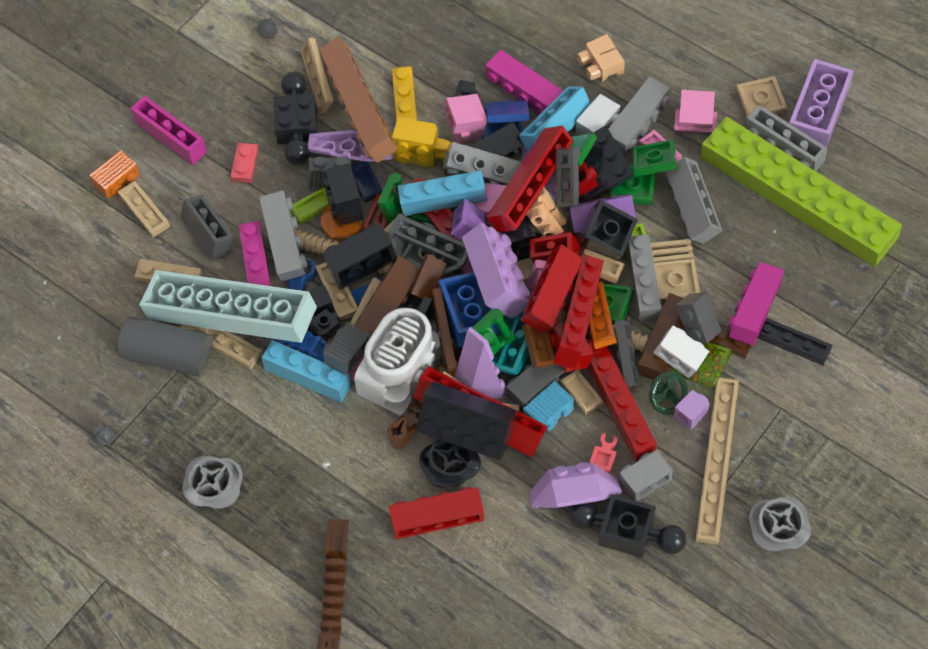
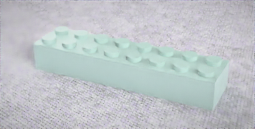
M159 270L155 271L139 304L149 320L302 343L317 308L312 296L307 291Z

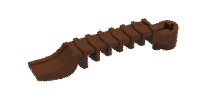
M453 337L451 342L457 367L463 346L457 348ZM441 355V365H436L434 369L443 373L445 368ZM415 399L416 402L414 404H409L408 413L403 412L387 428L389 443L395 449L404 448L417 432L416 428L422 405L417 399Z
M328 519L325 544L326 560H324L326 573H324L325 585L323 586L324 597L322 598L323 609L321 610L322 622H320L321 633L318 635L317 649L340 648L341 619H343L342 607H344L343 595H345L344 583H346L345 571H347L349 519Z

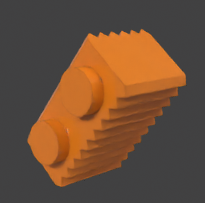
M120 150L93 171L89 177L92 185L110 199L111 196L117 195L118 191L123 186H126L127 183L133 182L139 175L136 163Z

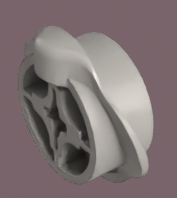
M198 457L191 461L186 468L182 487L183 496L189 503L195 506H207L217 509L226 508L232 505L239 497L243 479L242 469L237 462L229 458ZM218 467V469L215 471L208 470L210 468ZM202 474V480L200 483H198L197 487V481ZM227 477H229L228 484L223 490V484L227 481ZM211 493H216V494H217L216 496H212V497H205V496H204V495L207 496V495H209V494H211Z
M779 497L771 500H762L757 502L749 512L752 537L755 543L766 551L776 552L784 549L799 548L810 538L811 526L807 510L798 499ZM771 509H782V510H784V512L777 513V512H775L774 510H772V511H770V510H771ZM790 515L794 518L796 522L797 530L794 528L795 525H793L790 521ZM762 518L769 525V533L764 528ZM779 521L783 523L781 526L777 525ZM777 535H783V536H785L786 538H787L788 536H789L790 538H789V539H777V538H775V537H776Z

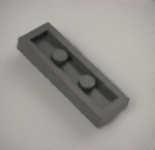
M625 320L614 322V333L619 346L617 357L619 362L622 363L623 368L621 375L628 387H639L641 385L630 323Z

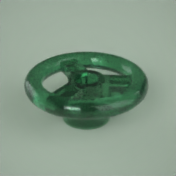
M673 371L658 375L651 384L649 391V400L653 409L662 415L674 414L675 406L688 395V386L685 379L679 373ZM675 380L681 386L680 399L675 395ZM670 400L675 406L666 409L657 402Z

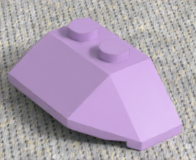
M582 462L574 466H558L548 470L530 490L528 495L532 508H538L539 506L543 508H558L601 501L610 498L612 494L618 495L622 492L616 477L594 463Z

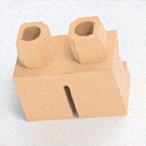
M607 34L586 43V50L577 54V59L581 66L588 63L592 65L586 68V74L590 80L600 78L603 82L608 76L613 74L616 76L624 74L625 61L618 50L615 49L613 42Z
M545 190L541 191L526 215L541 233L542 237L561 234L564 232L561 226L566 224L567 219L558 207L555 206Z

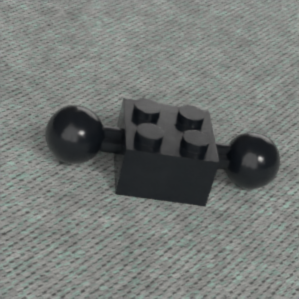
M292 71L285 74L281 81V88L287 96L273 97L274 125L277 144H286L284 148L286 160L293 165H301L310 157L311 152L307 144L309 134L318 133L317 107L314 93L303 94L307 88L306 78L301 73Z
M614 494L611 495L606 514L598 512L591 502L571 505L568 511L569 520L576 528L587 529L593 525L601 526L598 546L643 558L648 540L657 542L659 548L667 554L681 552L687 541L685 532L677 525H667L662 529L652 527L656 506Z

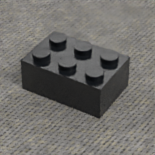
M380 223L368 226L363 232L347 237L344 242L332 245L322 253L327 268L339 290L393 263L396 259L392 244Z

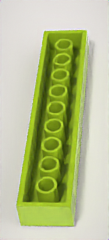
M727 116L702 143L700 158L876 267L899 238L902 228L901 223Z

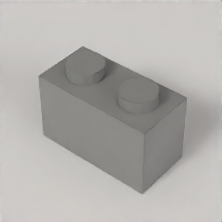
M658 450L652 453L644 454L635 464L626 465L620 472L619 483L632 500L638 501L672 480L673 470Z

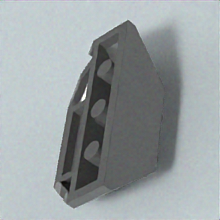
M400 214L397 215L388 231L396 257L401 256L417 268H420L425 255L430 254L446 263L441 277L463 267L469 257L464 242Z

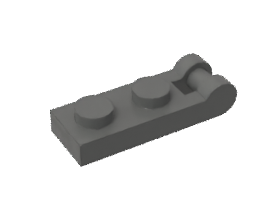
M570 147L569 150L562 148L556 152L558 208L579 206L578 159L581 156V152L578 147Z

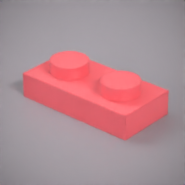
M237 143L230 176L231 182L252 183L259 151L258 144Z

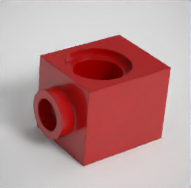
M583 161L582 165L578 166L579 180L585 176L582 181H579V197L599 186L595 179L598 177L596 171L592 166L588 167Z

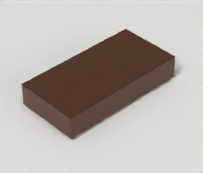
M426 254L409 294L420 300H423L425 296L431 298L432 290L436 289L446 263L430 254Z

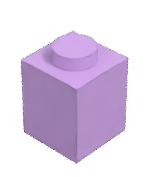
M692 390L675 406L674 418L689 430H692L708 414L710 403L703 394H698Z

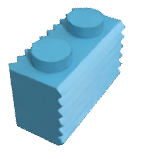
M553 381L549 387L537 395L527 406H524L523 414L547 425V430L550 431L556 426L557 420L560 417H566L572 412L574 398L557 382Z

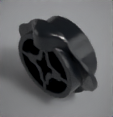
M440 439L424 448L419 458L420 466L427 480L432 485L440 488L461 485L466 480L476 476L481 467V459L477 452Z

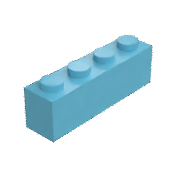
M568 86L519 135L527 153H529L544 128L563 125L567 132L574 128L576 120L591 105L583 87Z
M482 170L398 186L400 204L404 216L457 207L464 199L472 204L487 201Z
M273 340L262 356V362L266 371L342 403L352 386L349 373L344 375L320 360Z

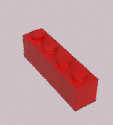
M562 244L551 251L522 315V322L541 334L555 328L559 320L557 316L566 305L564 300L566 295L573 289L574 285L572 282L579 273V266L583 258Z
M465 487L460 491L452 493L442 492L438 496L429 498L423 496L410 502L399 501L389 506L395 540L484 521V510L478 487Z

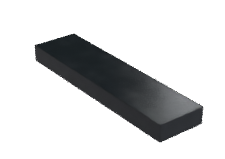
M766 318L757 338L824 366L833 346L769 318Z

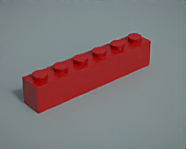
M563 125L544 128L486 216L497 232L513 231L518 228L555 171L557 150L562 148L568 150L574 140Z
M585 254L582 256L583 259L579 266V273L575 277L553 362L574 370L582 352L604 260Z
M590 338L587 342L594 354L587 369L636 463L644 454L656 451L657 443L608 347L604 346L595 349L593 339Z
M429 366L422 374L413 398L422 403L425 391L432 382H436L509 407ZM517 411L509 446L517 449L522 454L533 457L548 426Z

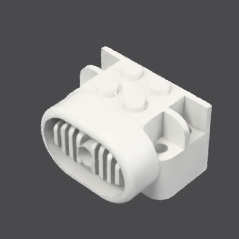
M399 308L389 312L381 320L365 346V357L355 373L354 380L357 395L400 416L403 412L407 411L409 404L414 400L413 395L422 374L428 366L434 369L442 355L438 334L431 330L430 322L424 314L412 308Z

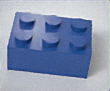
M474 272L439 280L438 288H441L447 321L457 348L464 345L467 330L470 327L472 328L492 310V308L485 305ZM493 323L491 328L498 337L500 330L496 323Z

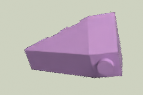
M347 130L309 134L308 146L310 152L367 162L375 161L372 157L368 158L362 149L364 145L356 137L358 131ZM394 153L390 154L383 160L393 159Z
M471 327L467 330L455 379L493 399L503 398L506 395L505 383L502 379H498L497 374L500 371L491 361L494 356L489 343Z

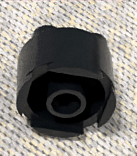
M525 215L516 230L499 232L506 234L511 240L510 246L518 261L530 258V239L542 237L527 215Z

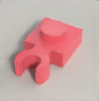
M603 433L600 438L601 447H594L590 463L596 464L611 474L617 452L613 450L617 446L618 439L614 437L613 442L607 443L605 441L606 434Z

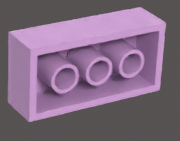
M814 59L789 124L827 147L849 91L854 70Z
M480 223L462 237L485 305L492 309L498 308L504 315L513 319L526 309L530 300V292L524 284V275L517 265L518 259L512 251L509 237L506 234L497 232L493 227Z

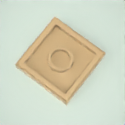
M775 76L736 85L735 89L746 118L758 105H761L775 115L787 113L788 108Z
M694 259L654 263L661 303H665L669 293L685 298L690 293L700 292Z

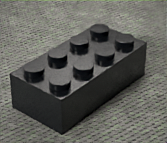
M432 382L423 396L416 431L501 460L509 446L517 410Z

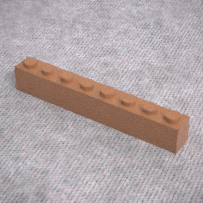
M338 36L319 49L322 54L321 60L323 65L328 68L326 70L328 76L334 81L332 83L334 89L340 93L338 95L339 100L346 106L344 108L345 113L350 119L352 118L350 124L356 132L358 131L356 137L364 145L362 148L368 158L372 157L379 163L398 150L349 47Z

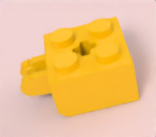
M398 117L392 135L398 150L393 152L394 161L403 164H416L421 167L434 168L437 158L445 159L448 145L451 144V142L445 139L438 138V129L434 123Z

